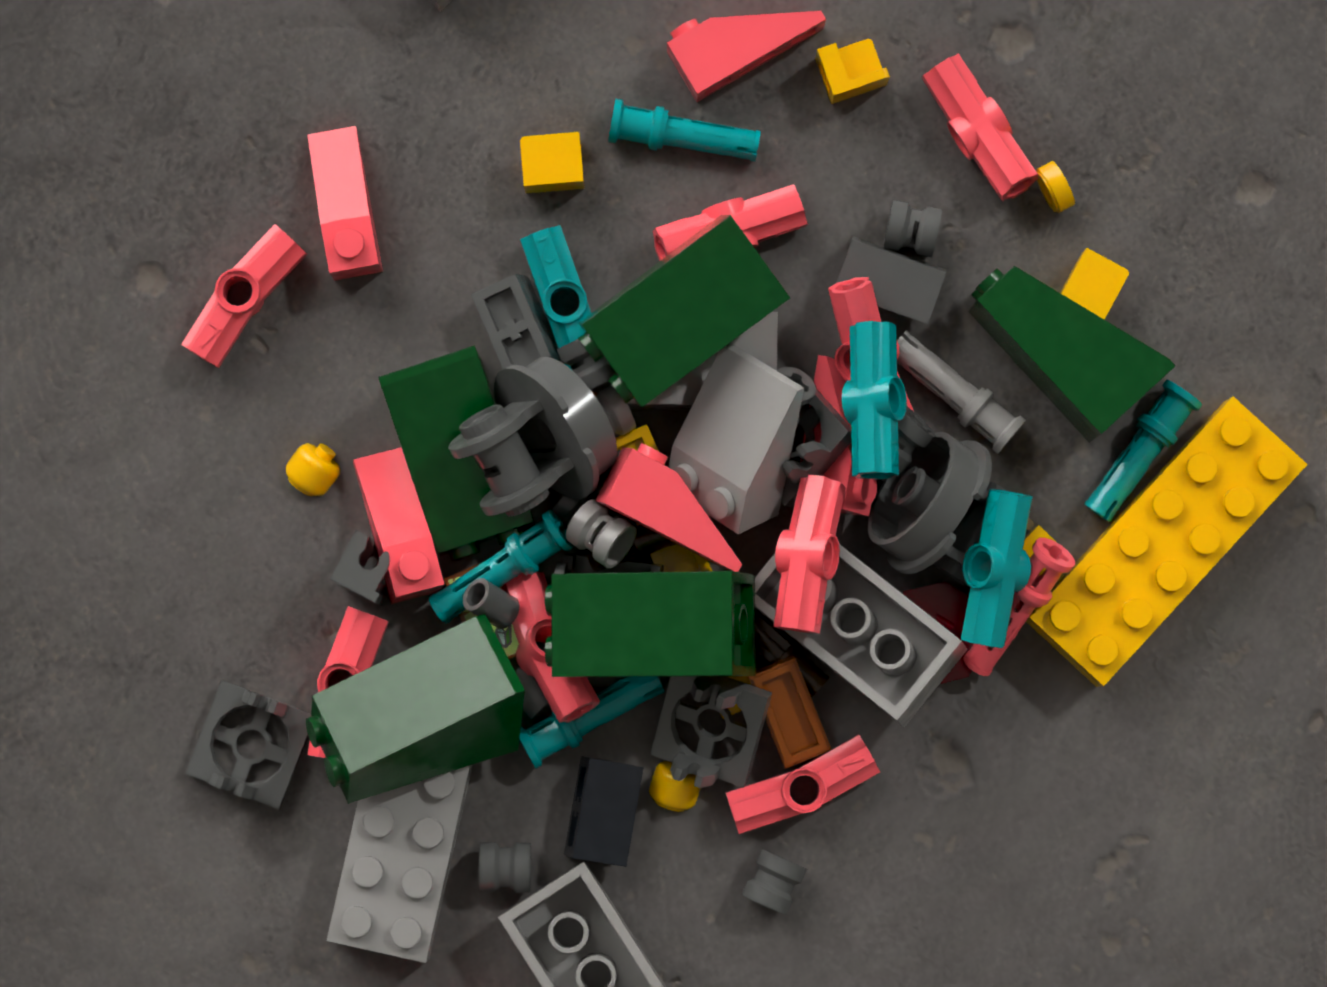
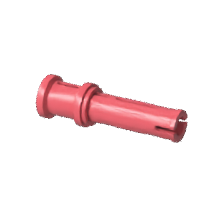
M1038 538L1032 546L1034 553L1030 557L1031 575L1024 589L1014 593L1010 614L1011 620L1008 625L1005 646L997 648L973 644L963 657L964 663L973 672L982 676H989L993 667L1016 638L1034 609L1041 608L1049 603L1052 598L1051 590L1063 573H1069L1075 566L1073 556L1059 543L1048 538ZM1043 568H1046L1045 571L1043 572V574H1042V575H1039V573L1041 572V570H1042Z

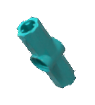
M561 225L537 231L520 239L558 349L577 340L578 337L585 333L578 323L592 313ZM561 290L572 291L579 298V308L570 316L558 315L551 308L552 297Z
M857 322L855 325L850 326L851 380L846 381L842 389V409L847 422L851 425L852 476L858 479H889L899 475L898 421L904 418L907 407L905 387L902 380L897 376L896 325L890 322Z
M989 489L979 543L974 544L968 549L963 560V576L971 588L961 640L989 647L1003 648L1005 646L1014 593L1024 589L1031 575L1030 558L1026 551L1023 550L1033 496L1000 489Z

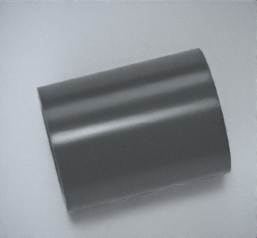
M479 578L474 580L467 587L463 596V605L466 610L476 616L485 614L490 624L498 629L509 627L518 616L520 608L518 599L486 579Z
M518 668L515 672L525 690L523 712L532 719L548 702L535 678L527 675L521 668Z

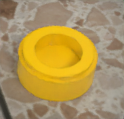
M1054 161L1036 169L1038 173V180H1036L1038 186L1054 212L1060 213L1075 205L1071 188Z

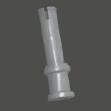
M906 330L897 340L900 351L897 363L950 405L959 414L957 417L960 420L959 423L963 427H973L993 444L992 450L999 454L1021 428L1026 419L1021 415L1014 417L992 399V391L988 388L985 390L983 387L978 390Z

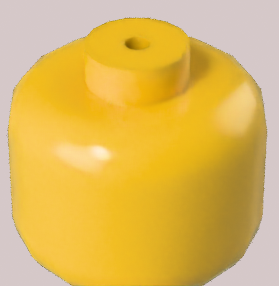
M309 443L301 445L286 465V474L289 482L305 495L323 496L340 475V466L333 460L336 456L335 452L327 445L321 443L318 447Z
M668 761L660 762L656 766L649 787V794L655 800V803L665 809L677 812L694 807L701 789L694 786L696 775L688 774L686 778L680 781L675 780L670 771L672 763Z

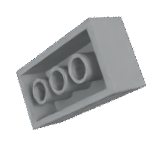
M839 544L838 568L834 577L827 580L820 634L782 630L905 728L968 649L959 638ZM775 554L755 577V608L773 623L781 574L776 568Z
M473 765L358 801L326 941L423 963L430 959Z
M585 860L498 917L542 987H666Z

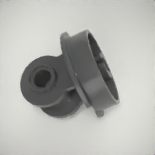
M539 357L525 367L509 365L496 375L494 381L496 405L483 409L465 420L459 426L461 433L448 446L453 458L461 459L473 456L479 469L483 470L484 478L491 489L480 501V507L487 516L498 515L504 512L508 517L522 514L542 503L549 495V487H552L566 497L583 499L596 490L599 476L610 469L617 459L615 435L601 404L574 371L560 361L550 357Z
M935 432L936 436L925 448H917L911 454V463L899 475L886 479L881 484L871 506L868 518V534L872 542L886 550L889 564L897 571L904 574H912L933 565L951 579L967 588H971L966 583L962 571L965 554L971 546L979 543L989 489H1006L990 481L992 461L986 447L974 440L959 442L946 432ZM1030 518L1028 519L1026 533H1030L1035 525Z

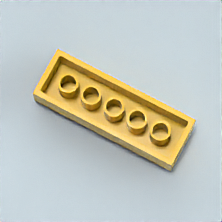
M1232 396L1219 406L1075 563L1073 569L1054 585L1051 590L1052 598L1049 603L1041 608H1035L1026 623L1096 687L1105 686L1308 464Z

